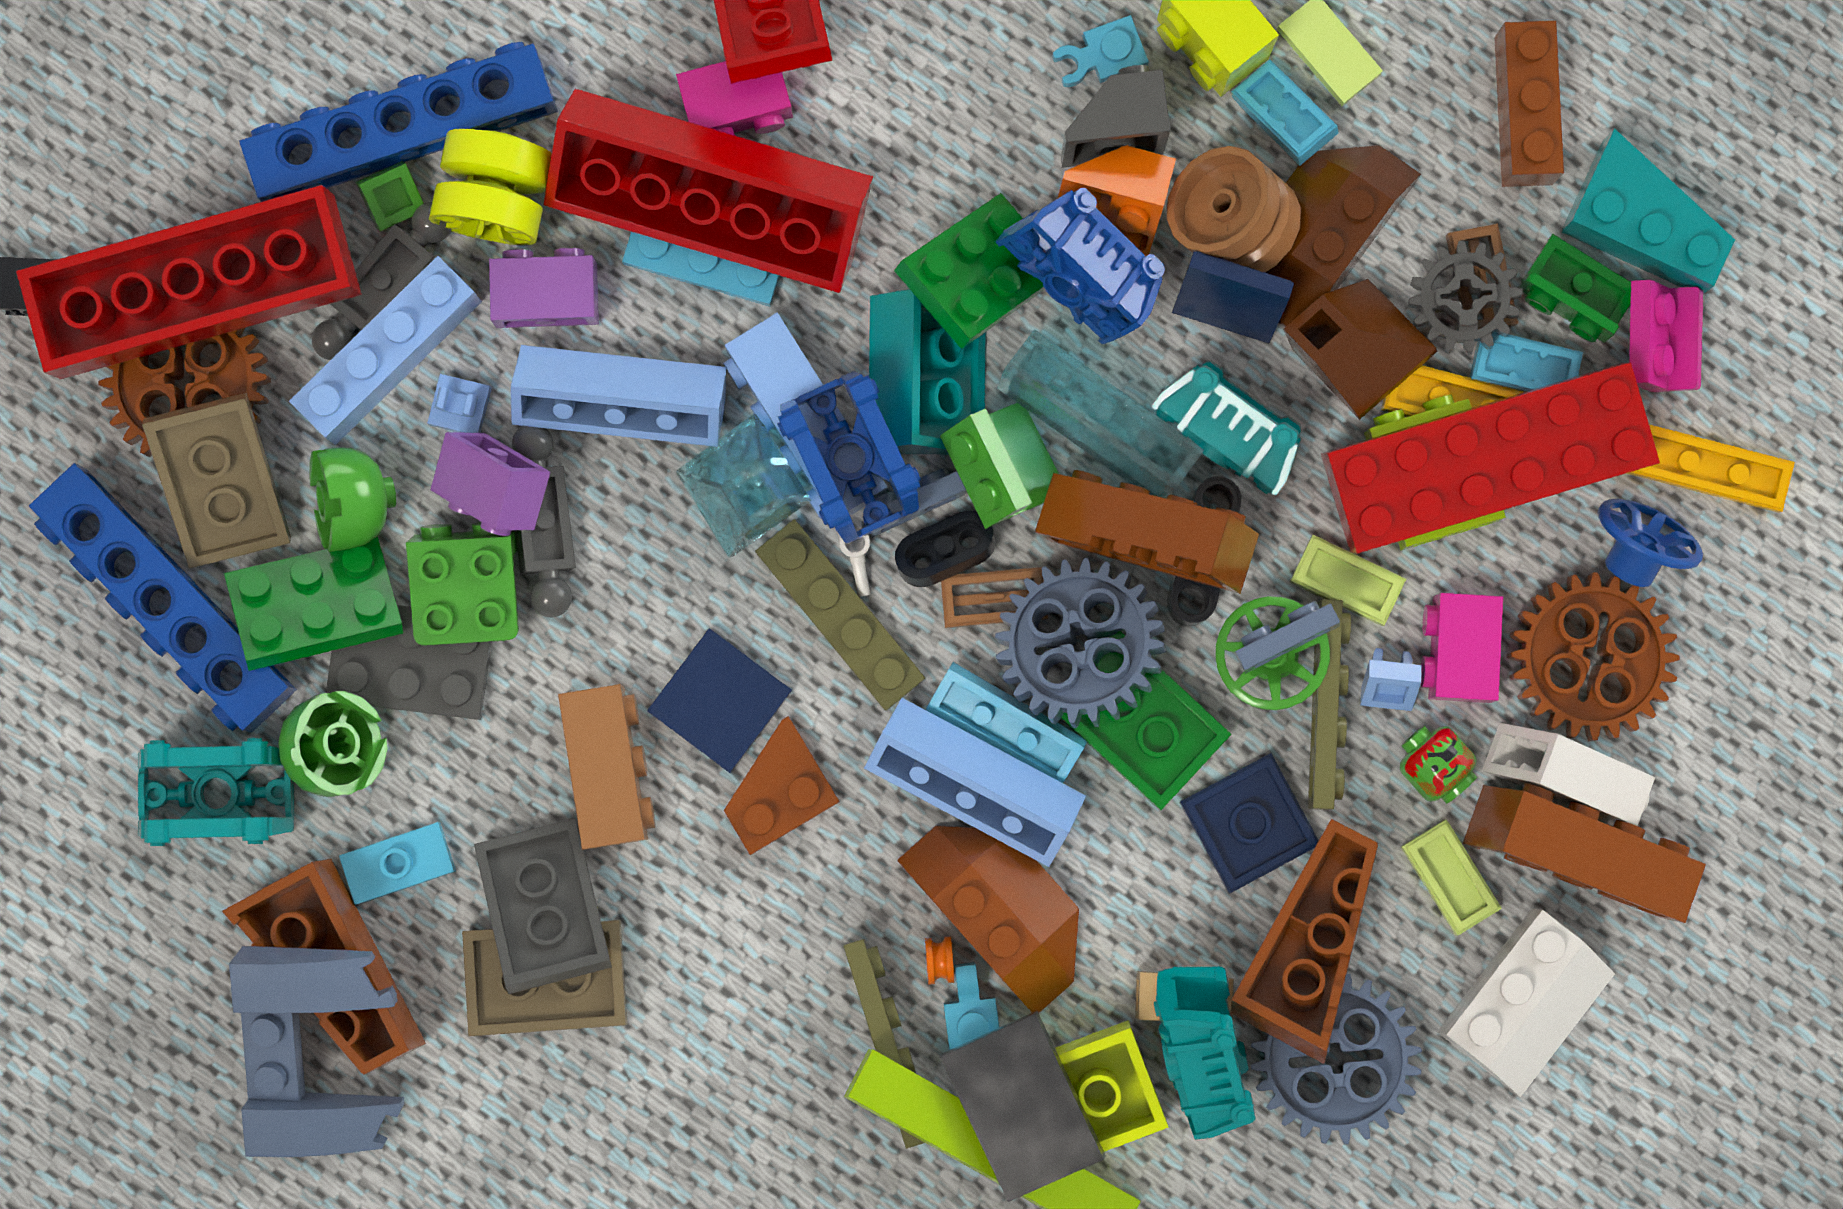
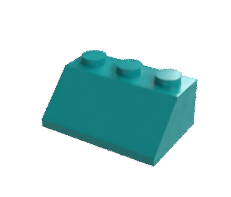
M910 289L870 296L869 377L874 379L879 389V393H877L879 399L875 401L900 454L949 455L940 435L969 415L985 409L986 332L961 349Z

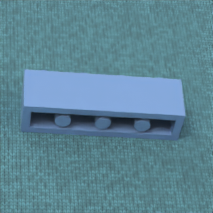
M437 256L289 402L327 440L336 445L482 301Z
M777 312L725 344L730 359L723 362V365L727 367V372L738 389L748 385L758 401L750 406L752 412L765 432L775 428L785 445L777 449L793 476L802 471L812 489L804 494L821 519L819 505L823 502L794 440H788L786 436L783 437L777 423H779L778 416L782 415L780 412L781 404L796 399L823 384ZM806 403L798 406L812 436L827 442L823 430L828 425L824 417L815 414ZM836 406L834 412L838 421L845 420ZM843 445L835 454V464L843 472H857L865 463V454L856 445ZM872 474L877 484V487L871 490L874 497L877 498L888 493V487L883 479ZM847 484L843 502L851 516L864 508L865 504L861 495L853 497Z
M521 345L511 383L512 425L718 447L726 402L727 367Z
M901 698L864 769L1048 867H1050L1069 834L1086 795L904 698Z

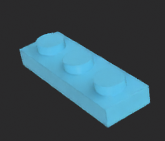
M635 232L630 234L622 260L623 265L771 307L780 275Z
M954 662L949 667L925 709L1061 783H1064L1087 743L1083 737L1061 724H1052L1044 714L1039 713L1035 716L1030 711L1028 705L1019 702L1013 696Z

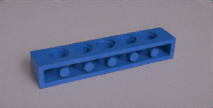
M523 42L510 43L498 48L494 52L495 56L478 62L474 58L458 60L449 64L446 67L447 72L430 78H427L425 74L413 75L399 81L397 89L378 94V91L375 90L365 91L349 98L348 105L330 110L329 107L313 108L302 113L299 116L300 121L282 127L280 123H269L251 131L252 137L239 140L257 198L263 202L320 185L327 189L381 171L400 161L408 162L442 151L446 134L449 130L475 129L499 132L558 112L534 43L524 46ZM500 79L509 83L507 93L500 99L490 100L483 96L486 85L491 81ZM456 96L460 99L459 107L453 114L440 116L435 113L436 104L441 98ZM407 112L411 114L410 123L404 130L400 132H390L387 130V121L394 113ZM348 128L361 129L362 135L357 145L348 149L338 147L339 136L344 130ZM300 144L312 145V155L307 162L300 165L290 164V153L296 146Z
M73 463L29 505L39 517L34 523L36 528L51 543L58 545L62 541L75 554L69 560L73 567L89 582L92 583L97 578L110 591L105 600L119 615L126 620L131 615L136 618L146 629L140 634L141 638L159 656L163 657L168 652L181 666L176 671L177 676L194 693L199 694L204 690L214 700L216 705L211 711L228 729L234 731L239 727L242 731L252 733L297 690L274 665L248 671L237 626L86 468ZM96 515L100 522L99 532L93 539L83 541L79 533L80 524L86 517ZM131 551L135 557V568L129 576L118 578L114 569L115 561L122 553ZM166 588L171 596L170 607L165 613L155 616L150 610V598L157 590ZM201 625L206 631V643L200 651L190 653L185 646V636L192 627ZM236 662L241 667L242 680L235 689L227 691L221 685L220 674L226 665Z

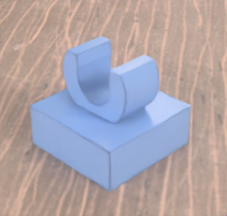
M440 374L427 424L454 432L481 433L492 389L491 386Z
M1375 649L1372 660L1369 659L1362 682L1360 706L1412 711L1421 685V665L1412 664L1413 659L1410 652L1403 651L1400 663L1383 661V649Z

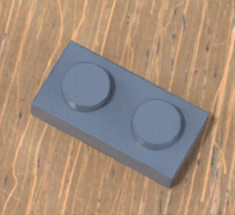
M939 469L921 477V481H919L921 487L917 489L919 510L871 533V537L873 538L964 496L966 489L958 472L956 471L946 476L944 470ZM894 491L875 498L876 501L884 503L893 514L903 510Z
M1313 601L1288 614L1291 621L1290 624L1274 632L1271 631L1269 625H1266L1242 637L1240 640L1244 647L1235 651L1245 674L1338 628L1340 620L1331 603L1319 608L1317 602Z

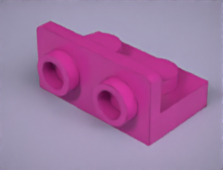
M1653 280L1631 281L1629 362L1632 364L1639 388L1649 392L1700 389L1703 326L1702 289L1698 287L1668 288Z

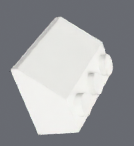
M1531 909L1437 1033L1521 1097L1615 973L1584 941L1542 909Z

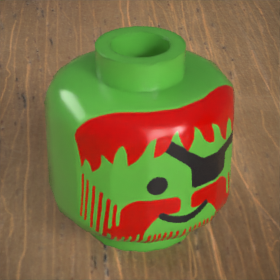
M1424 725L1401 745L1407 754L1400 762V771L1427 801L1434 802L1442 798L1447 804L1460 795L1477 778L1473 772L1477 764L1475 754L1448 726H1441L1430 732Z

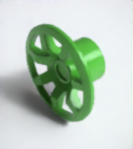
M1267 596L1244 603L1226 619L1217 638L1215 657L1222 681L1239 700L1252 707L1264 710H1281L1302 703L1318 689L1327 673L1330 662V647L1328 636L1324 634L1246 674L1243 672L1234 681L1226 667L1225 651L1235 653V651L1244 647L1242 642H1227L1228 635L1236 622L1246 615L1252 631H1255L1264 625L1253 610L1266 606L1286 608L1276 628H1270L1274 632L1290 624L1291 621L1288 614L1304 606L1291 599ZM1319 644L1320 663L1314 676L1298 663L1299 652ZM1294 675L1309 683L1297 695L1280 700L1281 681L1289 676ZM1257 677L1265 682H1269L1272 700L1255 698L1241 688Z

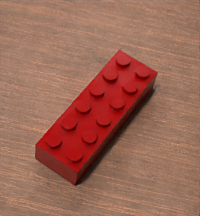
M575 88L557 119L543 205L840 293L854 259L873 176Z
M323 185L16 271L43 372L59 379L72 377L362 295L335 196Z
M1631 362L1616 364L1476 406L1469 410L1321 453L1349 552L1356 554L1660 463Z

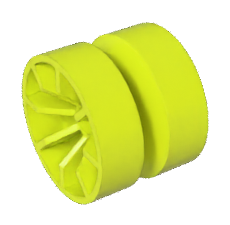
M475 129L449 130L446 134L440 168L461 181H448L436 184L429 220L440 225V221L447 222L446 228L451 229V232L467 237L509 245L535 244L543 208L535 201L521 194H537L546 191L552 153L539 145L507 133Z

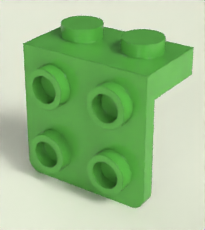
M1021 403L1012 404L988 414L986 409L969 415L940 435L985 529L1044 504L1053 473L1059 474L1027 408Z
M481 522L473 523V531L452 532L451 524H435L420 527L421 534L414 535L406 542L413 635L418 644L439 645L505 641L516 637L519 632L513 558V555L517 552L515 530H512L508 536H502L485 531L480 527Z

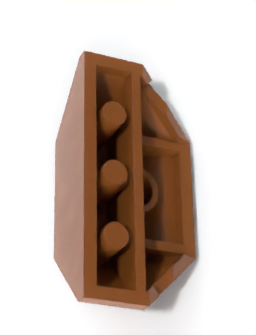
M935 826L897 860L1031 1013L1035 1011L1040 1013L1074 982L1079 908L1038 861L977 828Z

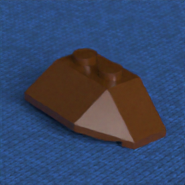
M1380 145L1320 150L1302 165L1297 166L1286 181V184L1294 190L1301 207L1300 229L1291 250L1277 266L1265 272L1294 283L1289 301L1279 321L1281 325L1286 327L1321 295L1337 290L1418 181L1421 173Z

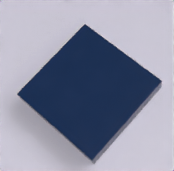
M1194 251L1176 297L1172 313L1269 344L1289 301L1294 283L1284 278Z
M709 628L648 708L647 712L731 774L791 694L792 689Z
M1272 753L1179 802L1228 894L1314 849L1319 842Z

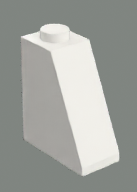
M1499 723L1482 769L1483 772L1522 787L1524 783H1528L1551 791L1555 794L1554 799L1569 804L1571 801L1596 809L1600 812L1599 816L1611 821L1620 820L1638 826L1641 815L1648 806L1649 793L1655 777L1562 735Z

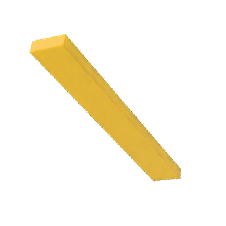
M1422 365L1383 399L1381 410L1393 412L1402 409L1404 416L1409 417L1426 412L1422 406L1423 403L1446 395H1452L1454 403L1469 399L1473 408L1523 393V391L1474 380ZM1649 424L1660 463L1626 473L1780 513L1783 512L1795 462Z

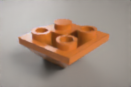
M1125 145L1066 170L1063 175L1058 198L1071 190L1074 192L1080 188H1086L1096 198V208L1147 256L1150 253L1163 211L1176 158Z

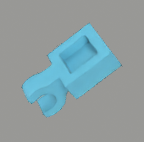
M975 962L954 964L959 1001L943 1003L949 1050L999 1028L995 996L980 998Z

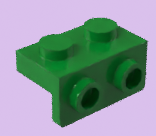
M1554 234L1548 238L1517 287L1521 288L1523 293L1527 295L1525 301L1531 307L1547 315H1551L1553 312L1557 313L1571 322L1569 329L1573 333L1590 342H1596L1598 339L1605 343L1613 337L1619 328L1618 323L1631 304L1630 281Z

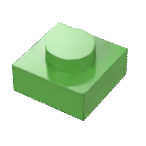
M403 161L355 182L373 223L379 231H383L394 224L411 218L415 210L424 204L410 171Z

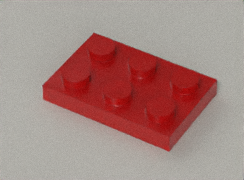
M714 0L731 84L833 61L819 0Z

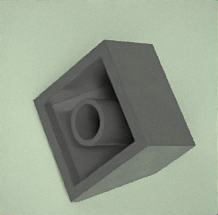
M1133 65L1120 69L1118 75H1111L1065 131L1061 152L1062 168L1078 166L1125 145L1164 155L1170 134V124L1163 70L1150 71L1149 66Z

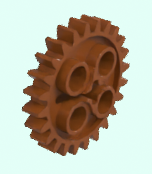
M245 328L187 344L185 358H183L180 346L169 349L170 354L167 363L158 369H151L149 367V355L107 366L108 369L113 371V377L99 380L98 385L113 391L114 395L106 398L101 404L108 410L120 411L109 423L116 429L130 426L123 440L133 445L143 439L140 453L151 457L152 453L142 423L144 418L150 417V405L158 397L168 396L171 404L169 412L184 409L185 397L188 408L202 404L206 397L213 394H220L223 399L247 393L251 409L254 404H268L269 399L257 392V387L271 383V378L266 374L256 372V368L268 362V358L263 353H250L260 340L254 334L240 338ZM208 344H220L222 352L219 361L213 366L202 367L199 358L203 348ZM184 365L186 372L195 377L194 383L186 384L185 394L174 385L175 380L183 379ZM253 412L255 422L260 424L262 420Z
M1598 572L1588 575L1585 587H1583L1576 574L1567 577V592L1557 582L1547 585L1551 600L1549 601L1539 594L1533 596L1530 600L1537 613L1522 611L1517 616L1527 626L1526 631L1517 630L1510 632L1509 635L1513 640L1522 644L1521 650L1507 654L1508 659L1521 662L1522 669L1509 675L1510 680H1525L1527 685L1517 695V698L1521 700L1534 697L1537 702L1533 706L1530 715L1535 717L1546 711L1550 713L1547 722V729L1554 730L1562 722H1566V738H1576L1582 727L1585 728L1588 741L1598 740L1601 727H1603L1609 739L1619 738L1620 722L1628 731H1637L1639 724L1636 714L1638 713L1646 719H1653L1656 713L1649 702L1652 700L1663 703L1669 700L1668 695L1659 688L1660 684L1677 681L1675 675L1665 670V664L1680 660L1679 655L1665 651V645L1677 639V634H1662L1659 628L1670 618L1669 615L1662 614L1653 617L1650 610L1657 599L1651 597L1641 602L1637 601L1636 597L1639 592V586L1630 585L1622 592L1620 591V578L1615 575L1609 578L1604 587L1601 586ZM1569 611L1580 614L1585 620L1586 631L1580 639L1569 636L1565 631L1563 625L1564 618ZM1603 612L1607 614L1608 620L1606 627H1604L1600 635L1596 652L1599 656L1604 657V663L1592 667L1587 682V697L1582 702L1578 699V693L1590 667V659L1583 656V650L1595 646L1599 631V616ZM1619 626H1626L1634 633L1636 639L1635 647L1630 653H1624L1615 645L1614 633ZM1555 661H1562L1571 668L1572 681L1566 689L1557 687L1551 680L1550 668ZM1606 675L1617 678L1621 683L1622 695L1616 703L1607 701L1601 694L1600 683Z

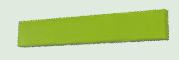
M868 1049L844 1097L999 1184L960 1099L879 1052ZM1085 1169L1021 1196L1042 1209H1137L1141 1202Z

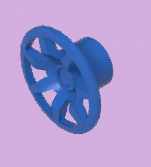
M1609 499L1600 505L1597 512L1598 518L1607 532L1616 539L1605 559V564L1621 580L1635 586L1649 587L1662 565L1676 569H1691L1697 567L1702 561L1703 552L1698 541L1681 524L1666 514L1645 504L1625 499ZM1620 508L1621 512L1612 509ZM1640 512L1653 517L1648 525L1642 524ZM1663 524L1673 529L1674 532L1664 536L1660 533ZM1685 547H1690L1692 553H1690Z

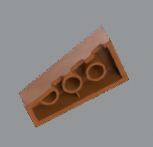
M1073 470L1071 477L1053 473L1035 533L1051 542L1241 594L1259 537V533L1244 523L1246 516L1224 508L1216 507V509L1197 506L1196 502L1175 495H1168L1167 499L1149 495V490L1125 482H1120L1119 488L1102 484L1103 478L1080 470Z
M1524 783L1522 791L1483 785L1463 844L1476 849L1505 853L1503 859L1542 872L1550 870L1553 872L1552 876L1556 879L1588 890L1595 888L1598 890L1597 894L1663 919L1686 923L1706 866L1705 863L1688 857L1689 847L1665 838H1660L1658 845L1643 839L1646 830L1620 820H1615L1614 825L1610 826L1598 821L1600 815L1598 810L1571 801L1568 808L1552 802L1555 795L1553 792L1532 784Z
M1333 819L1328 823L1231 999L1232 1015L1323 1064L1325 1063L1378 848L1377 842Z
M332 859L313 861L222 911L231 923L238 925L253 942L251 946L373 952L375 959L372 963L363 967V970L376 991L393 986L397 993V1003L395 1006L390 1008L314 1013L319 1018L321 1027L363 1075L380 1069L426 1044Z

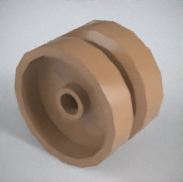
M1233 146L1210 149L1193 159L1178 175L1168 196L1167 221L1171 232L1192 253L1198 251L1261 272H1266L1277 266L1291 250L1300 229L1301 207L1294 190L1246 149Z

